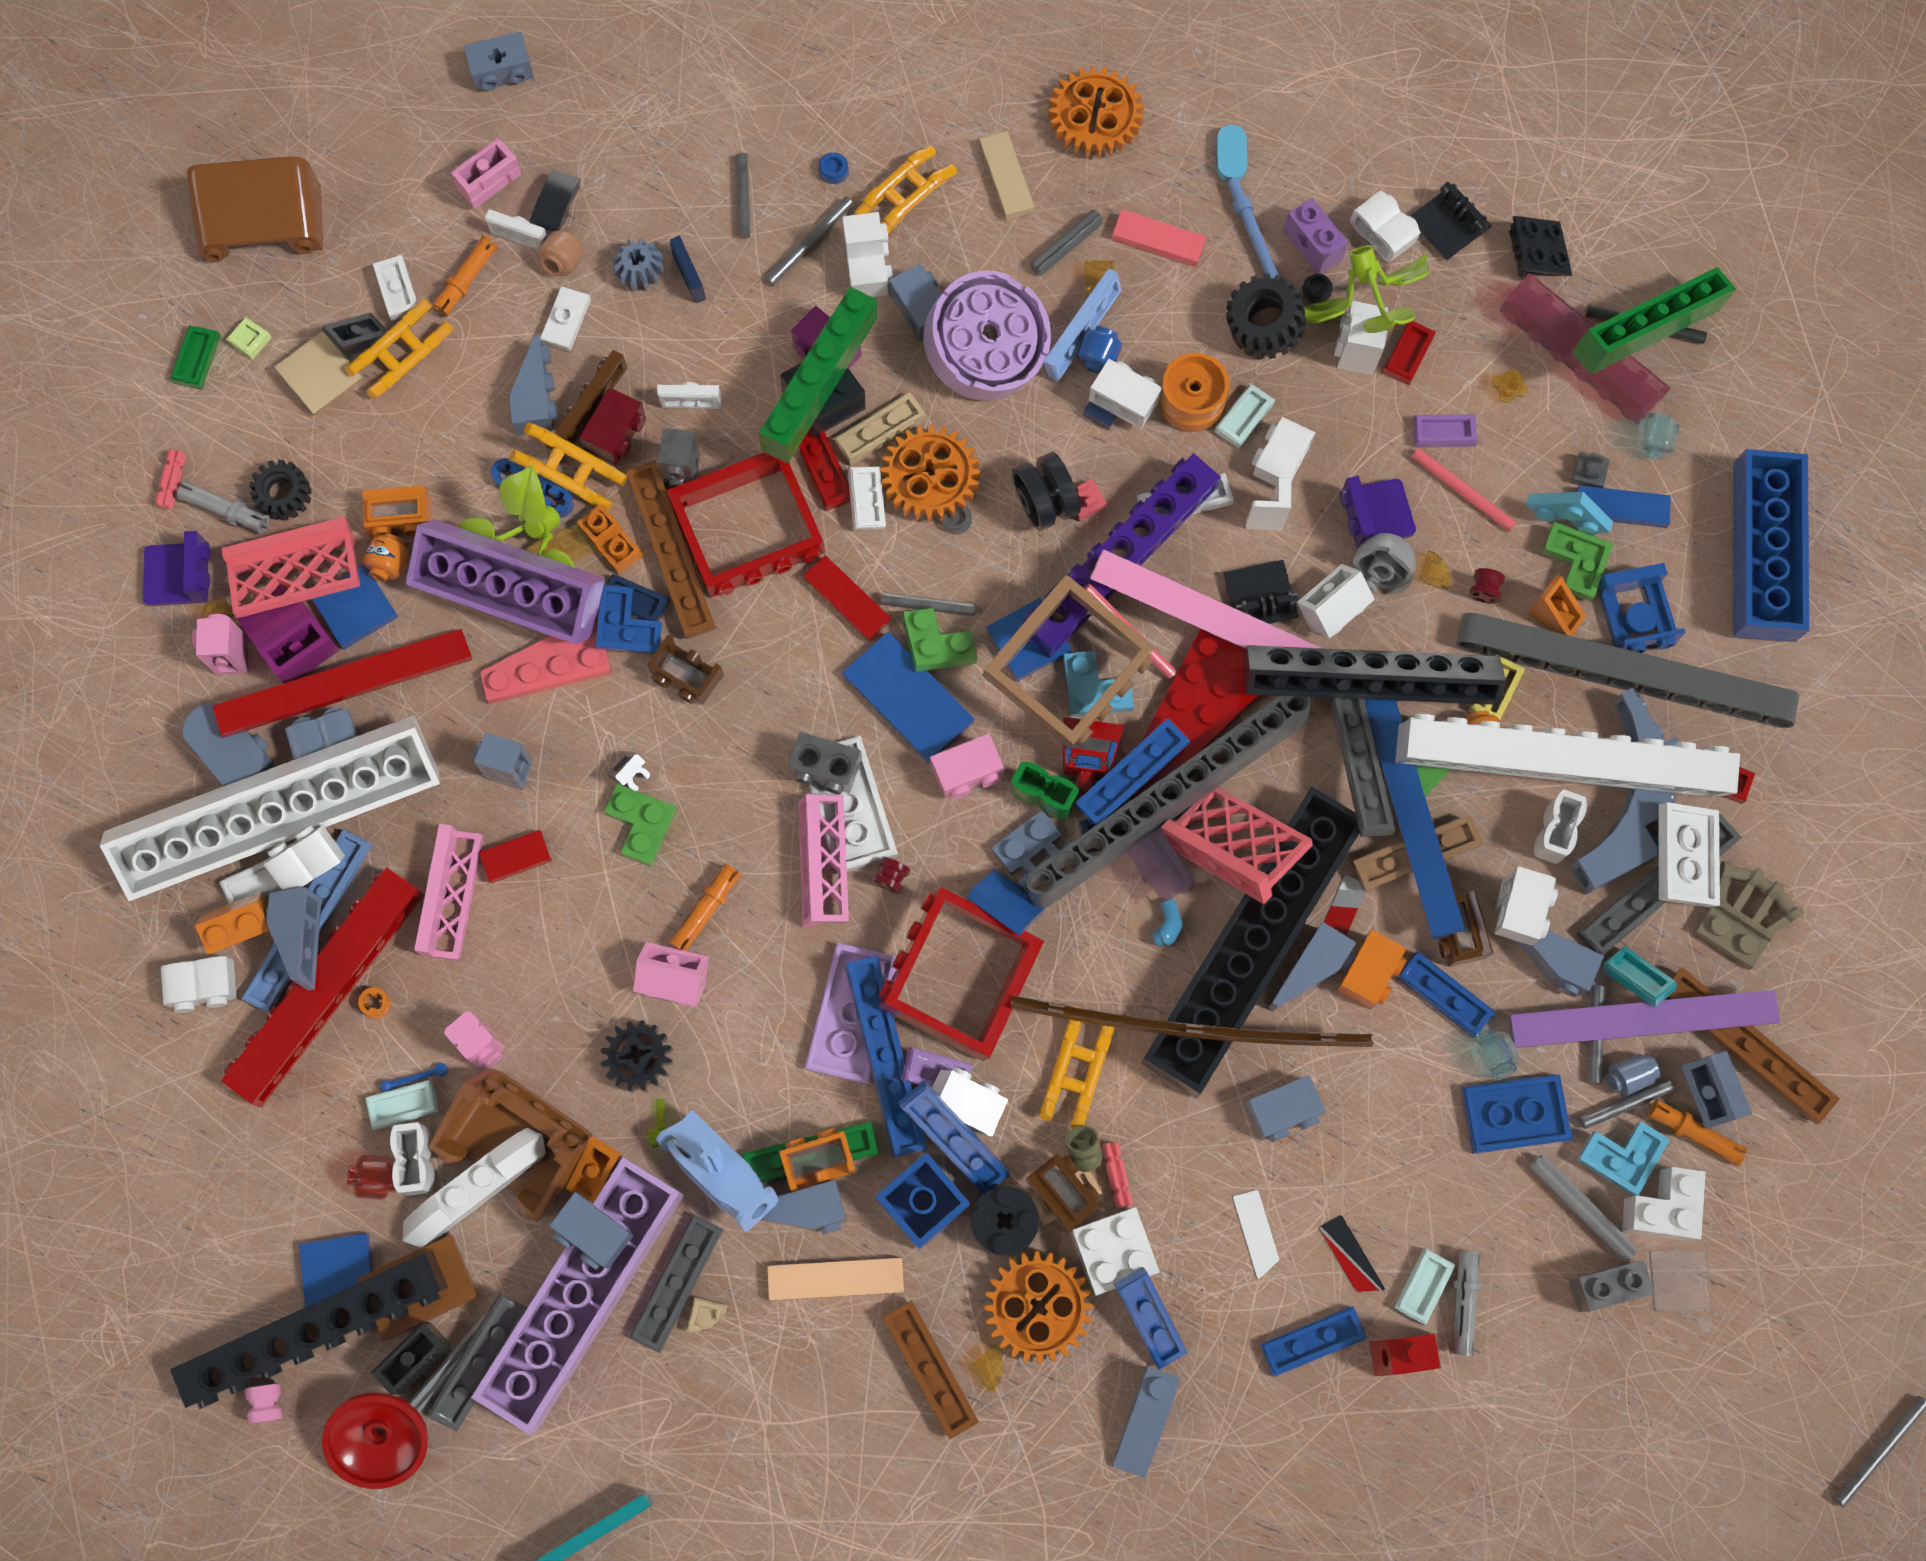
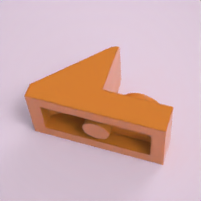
M592 1136L566 1189L582 1195L593 1204L622 1159L621 1153L595 1136Z

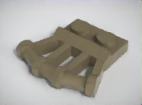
M1723 860L1720 865V906L1708 908L1693 934L1749 970L1754 967L1767 944L1772 940L1773 935L1805 912L1800 906L1796 907L1783 890V885L1777 881L1772 883L1763 877L1764 873L1762 871L1733 866V862ZM1729 879L1745 881L1744 886L1732 905L1728 904L1726 897ZM1756 887L1764 892L1765 896L1751 918H1749L1740 910ZM1775 900L1785 913V916L1768 928L1760 925V922Z

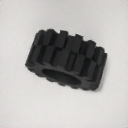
M272 460L267 462L269 468L265 469L263 465L258 467L261 474L253 473L252 478L255 482H250L249 487L252 490L250 491V496L263 514L270 515L274 520H278L280 516L285 521L289 520L288 514L296 518L299 516L296 510L300 509L304 512L307 509L304 502L310 504L311 498L308 494H312V489L309 486L308 479L298 466L296 467L290 461L286 464L284 460H278V465H276ZM280 481L291 483L292 490L288 496L280 500L270 497V489L274 484Z

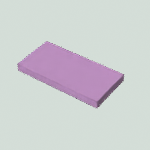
M836 943L805 1070L869 1085L872 1073L844 964L878 955L884 981L886 979L891 981L896 971L892 967L896 956Z

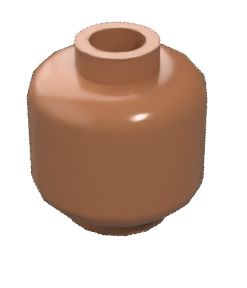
M558 230L548 235L539 248L538 256L542 268L547 273L554 276H566L575 269L582 259L583 249L578 238L573 233Z

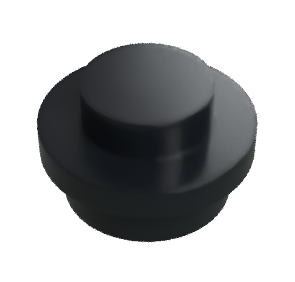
M1321 273L1307 277L1302 286L1304 297L1308 301L1317 304L1327 301L1333 291L1331 281L1326 275Z

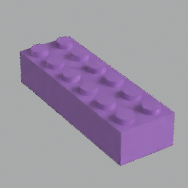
M434 519L417 525L406 585L577 645L593 635L605 578Z

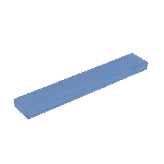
M344 829L341 830L335 842L345 857L339 864L313 879L307 887L308 890L322 898L319 936L373 846L370 842ZM275 942L241 998L267 1013L276 1004L280 1003L289 985L292 983Z

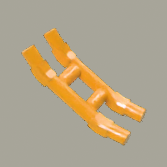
M932 145L922 150L919 149L911 154L880 185L874 187L854 213L856 215L870 213L885 196L895 206L881 223H886L889 234L904 219V216L934 189H937L949 178L956 175L957 169L953 164H949L943 169L940 168L933 172L926 180L916 169L934 157L936 150ZM905 178L917 187L906 199L894 189Z
M423 298L396 325L345 367L346 373L353 377L372 364L378 357L390 370L378 382L367 389V394L371 399L375 400L392 388L424 357L436 349L454 330V327L445 320L423 343L409 330L433 306L426 298ZM399 338L413 350L400 363L387 350Z
M528 422L524 428V433L554 448L545 464L537 458L516 449L511 451L509 460L524 468L533 466L536 474L578 495L596 507L602 504L609 511L613 502L584 485L591 470L594 469V471L623 486L628 476L608 462L595 457L559 437L557 434ZM564 454L581 462L573 479L556 470Z
M1068 1021L1040 1109L1039 1117L1042 1120L1050 1121L1052 1119L1060 1090L1064 1088L1080 1094L1070 1127L1073 1129L1074 1127L1085 1125L1115 1027L1102 1025L1095 1048L1092 1050L1075 1044L1082 1022ZM1071 1057L1090 1063L1084 1081L1065 1075Z

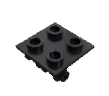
M1449 181L1440 188V194L1410 215L1417 222L1419 231L1447 261L1492 227L1487 221V217L1475 208V204L1471 203L1469 198L1457 189L1455 183L1451 184Z
M1515 215L1512 217L1514 223L1510 225L1511 229L1508 233L1513 245L1512 250L1515 252L1514 259L1518 261V276L1522 277L1523 281L1533 279L1535 272L1564 276L1573 275L1560 221Z
M1284 560L1223 572L1232 608L1268 624L1299 618L1296 602L1299 601L1296 592L1292 593Z

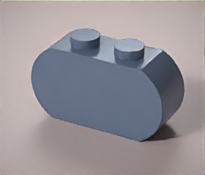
M219 703L203 704L194 709L186 718L183 726V738L223 786L273 768L272 759L265 752L269 746L258 733L252 736L249 731L222 738L212 709L213 705Z

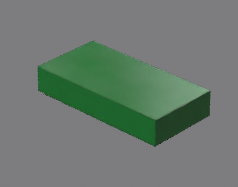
M192 325L188 326L170 376L173 384L199 390L203 389L221 338L218 331Z

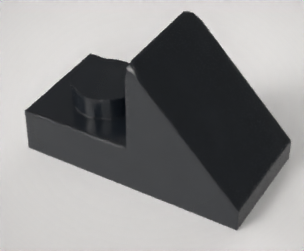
M372 313L324 325L322 328L325 335L351 362L362 353L364 348L371 347L388 332Z

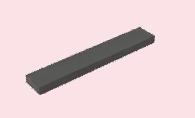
M1329 698L1360 836L1393 835L1395 827L1364 699Z
M1719 814L1720 857L1742 838L1721 814ZM1659 865L1577 933L1591 950L1601 955L1606 954L1667 902L1659 900Z

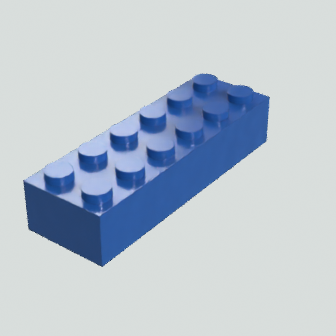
M1745 449L1733 463V637L1796 642L1809 631L1808 454Z

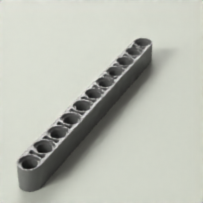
M1464 613L1461 617L1456 647L1463 651L1484 656L1498 655L1512 663L1626 691L1633 688L1635 693L1773 727L1791 728L1795 725L1799 694L1790 689L1478 613Z
M1280 695L1036 867L1028 874L1026 879L1030 902L1040 908L1054 904L1158 830L1169 819L1175 818L1303 727L1309 718L1310 697ZM1293 706H1296V707L1301 708V710H1299V711H1293V710H1290L1289 708H1290V707H1293ZM1266 724H1274V725H1276L1277 727H1275V728H1266L1264 725H1266ZM1242 741H1248L1252 743V745L1242 746L1239 743ZM1224 759L1227 762L1224 764L1215 763L1214 760ZM1197 776L1202 778V780L1193 782L1189 778ZM1167 794L1176 795L1177 798L1173 800L1165 799L1164 796ZM1142 812H1148L1152 814L1148 818H1142L1138 816V814ZM1116 830H1123L1126 832V834L1122 836H1115L1112 833ZM1091 848H1097L1101 850L1097 854L1087 853V850ZM1071 866L1075 868V870L1070 873H1064L1060 871L1063 867ZM1041 884L1049 886L1045 891H1036L1034 889Z

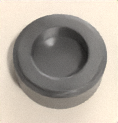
M956 505L955 517H952L948 511H944V518L941 522L943 528L948 533L954 535L965 533L972 523L970 509L967 506L965 509H962Z

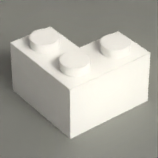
M879 212L843 216L845 249L851 287L871 297L887 296L889 279L893 278L891 265L885 266L884 257L889 256L886 223L880 224Z
M1352 301L1349 311H1345L1342 314L1339 325L1341 334L1340 338L1337 339L1334 356L1339 357L1338 369L1373 375L1384 350L1387 330L1367 333L1363 330V324L1367 320L1381 315L1377 305Z
M1520 866L1502 880L1495 910L1500 911L1494 934L1531 946L1541 938L1544 939L1550 926V920L1546 919L1548 908H1553L1558 895V889L1554 888L1556 878Z
M1677 1167L1660 1170L1658 1199L1637 1195L1624 1198L1622 1232L1686 1242L1701 1240L1706 1172Z

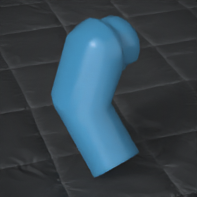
M1175 899L1160 903L1165 921L1160 929L1154 930L1152 934L1153 941L1157 946L1171 945L1182 930V920Z

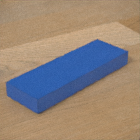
M1578 485L1576 488V492L1583 491L1613 522L1667 528L1670 524L1671 495Z
M1418 951L1414 952L1396 977L1473 1038L1477 1037L1495 1013L1492 1008Z
M1144 1267L1114 1283L1158 1370L1188 1353Z
M1351 1306L1259 1344L1272 1377H1276L1367 1339V1336L1354 1306Z

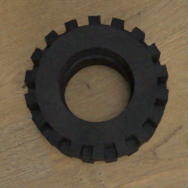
M1263 274V278L1257 279V275L1250 277L1251 282L1246 283L1243 281L1239 284V291L1233 290L1231 293L1232 301L1227 302L1226 308L1228 312L1226 313V319L1231 334L1240 350L1243 348L1245 354L1249 356L1255 353L1257 359H1263L1264 355H1268L1269 359L1276 358V353L1279 352L1283 356L1288 353L1287 348L1289 346L1295 348L1298 345L1297 337L1302 338L1305 333L1303 327L1306 326V313L1300 293L1297 288H1294L1291 281L1287 279L1284 282L1283 277L1280 275H1275L1274 279L1270 277V274ZM1274 307L1283 311L1278 320L1270 325L1257 326L1250 323L1252 317L1261 309Z

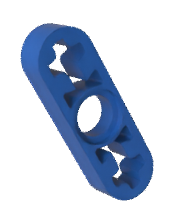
M502 458L493 464L491 475L496 485L500 487L504 480L500 474L501 471L507 472L510 469L512 474H515L526 468L510 461L509 458ZM537 474L542 487L545 505L555 507L552 500L546 497L547 493L556 500H560L563 497L565 505H557L554 509L558 512L560 518L568 516L574 507L569 491Z

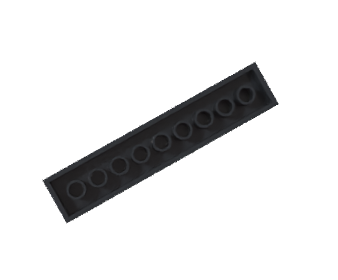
M1311 786L1287 826L1311 838L1313 846L1271 887L1272 896L1265 904L1245 893L1167 1021L1241 1029L1360 832L1354 811ZM1294 841L1279 843L1280 852L1293 850L1298 843ZM1275 846L1270 853L1276 852ZM1277 861L1264 863L1260 871L1269 875L1277 867ZM1158 1034L1140 1064L1197 1099L1233 1041Z

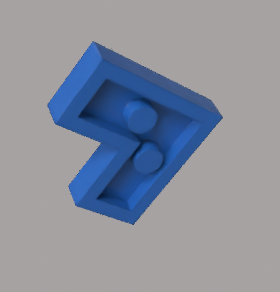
M603 586L599 605L596 649L655 654L660 647L662 622L631 619L633 588Z

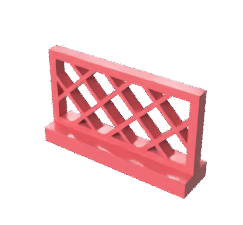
M346 517L222 548L223 559L227 564L234 616L240 618L359 587L360 580L354 545H356L355 536ZM346 547V550L339 558L329 555L333 550ZM316 556L308 566L299 563L302 558ZM324 560L333 564L325 575L316 571ZM285 563L277 574L268 571L271 566ZM293 568L302 571L294 583L284 579ZM341 568L350 571V578L339 581L333 579ZM254 571L246 582L237 579V575ZM262 576L271 579L263 591L253 587ZM310 576L320 580L312 588L306 589L302 587ZM279 584L288 587V590L281 596L274 597L271 595ZM248 592L257 595V598L252 603L241 606L240 601Z
M1219 787L1194 803L1176 822L1169 819L1161 826L1167 848L1262 904H1265L1272 896L1271 887L1313 846L1311 838ZM1215 798L1225 802V807L1207 810V805ZM1245 813L1249 816V821L1231 824L1230 815ZM1226 816V825L1208 826V819ZM1203 820L1204 828L1195 830L1186 828L1192 821ZM1270 827L1274 831V835L1255 838V829ZM1250 830L1251 838L1233 841L1232 832ZM1226 833L1228 835V842L1218 844L1210 842L1209 836ZM1288 841L1298 843L1293 850L1280 852L1279 843ZM1275 844V853L1257 855L1256 846ZM1252 847L1253 856L1243 858L1234 856V850ZM1277 861V867L1269 875L1258 869V864Z

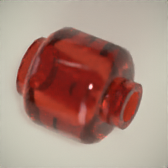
M363 1154L357 1159L356 1165H349L346 1185L353 1186L355 1197L384 1200L389 1192L394 1193L395 1187L392 1179L393 1165L391 1158Z

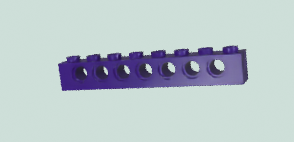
M1194 453L1187 460L1184 458L1180 459L1172 468V475L1166 481L1163 479L1159 480L1150 491L1152 495L1145 502L1142 500L1138 501L1129 512L1131 516L1124 523L1121 521L1116 523L1108 533L1110 537L1103 544L1098 542L1087 554L1089 559L1082 566L1076 564L1067 575L1083 588L1091 584L1108 600L1117 590L1090 579L1091 572L1102 549L1113 553L1114 549H1123L1128 555L1122 558L1142 566L1218 489L1221 476ZM1185 486L1190 492L1182 494L1175 487ZM1159 506L1165 507L1169 513L1161 515L1154 508ZM1141 527L1146 529L1149 534L1139 536L1133 530ZM1056 585L1047 593V595L1045 596V598H1046V597L1050 594V592L1056 587ZM1070 595L1054 611L1060 613L1064 620L1053 622L1048 618L1030 639L1049 658L1093 615L1076 600L1072 599ZM1033 607L1026 614V616L1023 619L1024 622L1031 616V614L1037 609V607Z

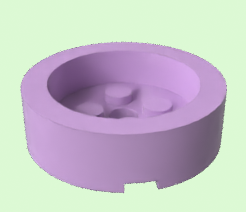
M977 271L966 274L946 288L927 315L923 340L928 361L940 380L962 396L988 401L1012 395L1038 373L1048 355L1051 343V328L1046 310L1038 296L1028 286L1024 287L1019 282L1011 279V275L998 271ZM990 325L996 329L998 334L996 340L988 339L982 334L984 326Z

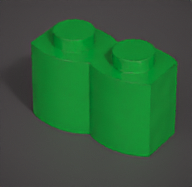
M1032 762L1020 763L1010 785V792L1015 798L1026 804L1039 805L1046 814L1058 819L1068 818L1079 792L1076 785L1068 779L1060 776H1050L1044 768Z

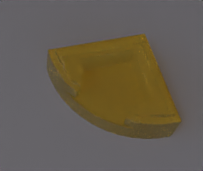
M1115 260L1084 261V292H1092L1106 271L1114 269Z
M1428 550L1418 581L1448 591L1451 585V573L1447 563L1438 554Z
M997 1344L969 1365L990 1393L998 1386L1003 1374V1357Z

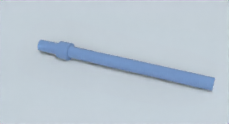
M1232 178L1227 181V185L1234 200L1232 204L1237 216L1242 218L1264 273L1270 274V277L1274 279L1278 272L1253 216V205L1250 198L1245 196L1238 178Z

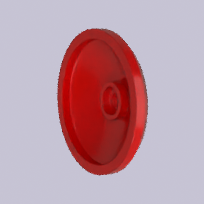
M364 1393L347 1399L330 1414L322 1434V1450L329 1467L344 1481L366 1489L393 1487L412 1477L421 1467L426 1457L429 1443L427 1426L420 1413L405 1400L386 1393ZM379 1426L385 1430L378 1431L374 1427Z

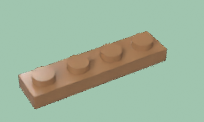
M1470 815L1435 828L1444 861L1481 847L1484 844ZM1404 841L1356 859L1351 863L1364 892L1413 873Z

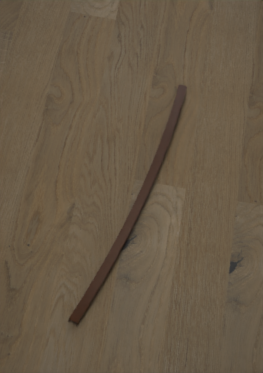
M1013 995L1010 1005L1014 1009L1074 1021L1193 1038L1304 1046L1372 1047L1374 1044L1371 1039L1372 1034L1266 1031L1177 1023L1081 1009Z

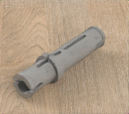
M188 481L182 483V486L187 489L181 486L178 489L177 497L179 500L186 501L226 518L229 524L234 526L240 524L259 534L265 532V529L260 526L268 528L269 516L247 508L246 504L241 501L233 502L193 485Z
M1459 1251L1458 1279L1454 1281L1453 1287L1457 1288L1453 1349L1451 1354L1474 1356L1477 1291H1481V1284H1478L1481 1253Z

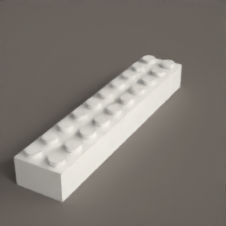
M1415 714V717H1409L1407 721L1399 724L1395 763L1715 798L1737 793L1740 754L1729 753V747L1709 746L1708 749H1696V744L1689 742H1676V745L1664 746V740L1646 738L1643 739V742H1631V737L1624 735H1611L1610 738L1599 739L1598 733L1580 731L1578 735H1565V729L1545 728V731L1534 732L1532 731L1533 726L1514 724L1512 728H1500V723L1494 721H1480V724L1469 725L1465 718L1448 717L1447 721H1434L1435 716L1429 714Z
M413 715L106 830L103 833L100 847L128 901H132L272 848L281 842L296 839L294 835L309 825L314 829L322 824L324 827L436 786L440 784L439 770L418 722Z

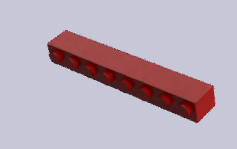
M386 867L383 872L377 873L372 878L368 892L363 898H358L351 905L348 912L350 915L342 925H337L331 931L328 937L329 942L322 951H318L315 990L309 991L293 981L287 989L288 995L281 1004H276L266 1016L267 1022L261 1030L255 1031L245 1043L246 1049L240 1057L234 1058L224 1070L225 1076L221 1082L252 1105L262 1108L425 896L416 887Z

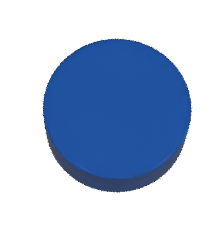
M835 152L824 155L819 162L821 178L829 184L843 182L849 173L847 159L842 154Z
M1638 602L1629 607L1624 614L1623 620L1629 632L1635 635H1645L1656 626L1658 616L1656 610L1651 605Z

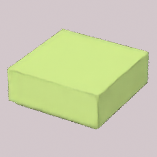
M245 317L226 340L230 345L253 360L272 337L269 332Z

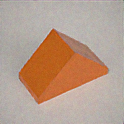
M1560 575L1554 577L1528 612L1556 633L1572 636L1586 617V614Z

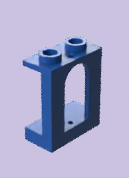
M1665 563L1605 574L1601 578L1597 592L1614 647L1643 653L1647 651V648L1655 646L1662 650L1677 645V641L1686 633L1685 628L1676 629L1662 584V580L1668 574ZM1644 588L1648 604L1657 612L1656 633L1632 639L1626 630L1616 593Z

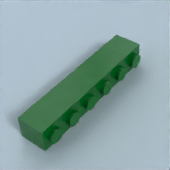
M1718 267L1711 269L1588 329L1572 353L1592 375L1719 312L1735 292L1736 287Z
M852 287L848 288L759 431L761 451L786 463L790 462L876 322L877 299Z

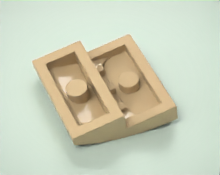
M323 331L274 367L313 415L363 379L359 372L353 377L346 373L345 367L350 361Z

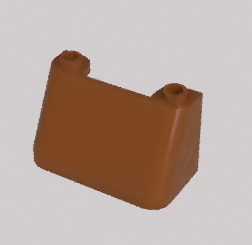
M296 156L199 164L187 169V185L197 249L203 261L220 262L228 257L229 246L287 241L291 248L301 254L323 250L321 185L307 160Z
M486 1069L462 1084L428 1148L437 1153V1156L447 1163L460 1162L466 1158L476 1163L497 1146L525 1128L542 1134L546 1155L507 1185L518 1193L515 1205L520 1215L538 1222L544 1217L572 1177L587 1143L593 1135L583 1126L505 1073L495 1069Z

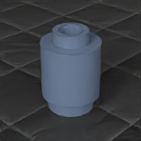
M1637 1054L1610 1066L1607 1081L1615 1093L1628 1096L1654 1084L1655 1079L1660 1077V1070L1657 1062L1650 1054Z

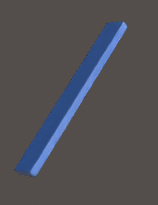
M1364 699L1373 738L1432 938L1437 939L1465 931L1416 765L1395 763L1399 724L1403 723L1397 701Z

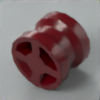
M1490 568L1476 569L1473 575L1475 584L1470 588L1469 596L1482 603H1498L1501 598L1499 589L1505 582V575Z
M883 856L879 862L880 869L878 873L873 874L871 881L889 892L900 894L903 888L901 883L905 877L909 876L911 869L897 860Z

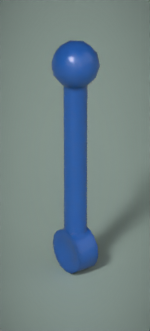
M438 1063L431 1070L394 1081L383 1080L380 1083V1089L382 1092H388L393 1087L433 1075L443 1077L448 1073V1067L444 1063Z

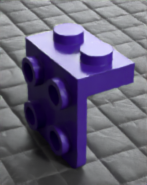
M1359 476L1346 479L1342 490L1339 492L1342 507L1346 509L1349 533L1351 537H1354L1357 548L1367 538L1378 533H1391L1401 538L1412 537L1415 534V523L1403 483L1400 479L1394 478L1361 485Z
M184 531V543L149 545L144 549L143 601L148 606L208 603V590L210 589L208 560L211 557L209 542L198 531Z

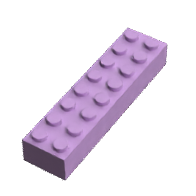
M622 1157L593 1204L634 1236L609 1269L601 1265L597 1270L580 1258L584 1252L574 1244L570 1249L566 1247L471 1398L529 1435L536 1434L684 1195Z

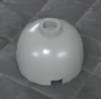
M1378 533L1367 538L1357 549L1352 562L1354 564L1353 568L1361 571L1370 590L1376 592V586L1386 589V594L1392 595L1401 593L1410 587L1417 565L1414 549L1409 542L1391 533Z

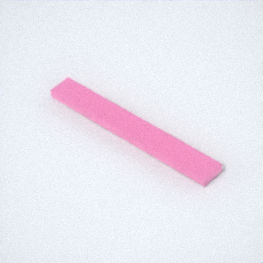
M1102 549L1090 575L1092 580L1243 648H1247V645L1321 648Z

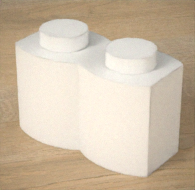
M1381 190L1355 209L1350 219L1354 229L1364 239L1369 241L1374 250L1389 263L1416 243L1420 235L1415 219L1400 212L1397 201L1391 195H1387Z
M1284 417L1281 418L1278 425L1272 423L1265 436V440L1269 441L1265 449L1259 447L1251 464L1256 466L1253 476L1276 486L1279 478H1289L1292 482L1313 442L1316 432Z
M1564 789L1548 804L1543 818L1544 828L1538 834L1534 845L1535 857L1557 865L1572 852L1577 841L1576 826L1580 824L1586 813V797Z
M323 824L315 829L309 825L294 835L297 839L295 842L288 846L285 842H281L267 852L270 857L263 865L282 890L303 887L311 880L339 864L345 857Z
M227 956L161 966L163 1005L174 1009L175 1013L194 1011V1006L204 1003L209 1008L223 1007L227 1005L228 1000L237 998L234 960Z
M418 1122L394 1125L390 1136L391 1150L396 1158L392 1170L393 1184L398 1193L406 1196L431 1193L435 1182L434 1169L429 1161L432 1150L428 1148L432 1136L427 1126Z

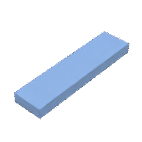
M1111 269L1106 271L1043 361L1048 378L1056 382L1060 380L1077 356L1084 334L1088 330L1095 329V326L1100 323L1122 291L1117 272Z

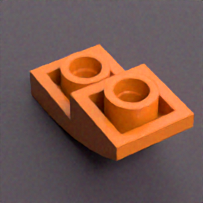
M602 504L598 505L577 522L584 534L618 574L622 573L643 556L641 550L626 535L620 524Z

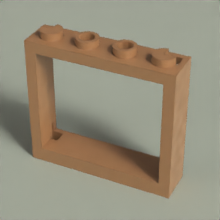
M1066 574L986 666L982 676L1066 747L1071 749L1075 743L1081 746L1093 733L1089 727L1096 719L1102 722L1111 712L1113 707L1109 703L1114 697L1118 695L1122 698L1134 684L1130 681L1131 677L1137 671L1140 674L1145 672L1154 661L1150 655L1155 647ZM1068 595L1138 652L1073 730L1003 673V670Z

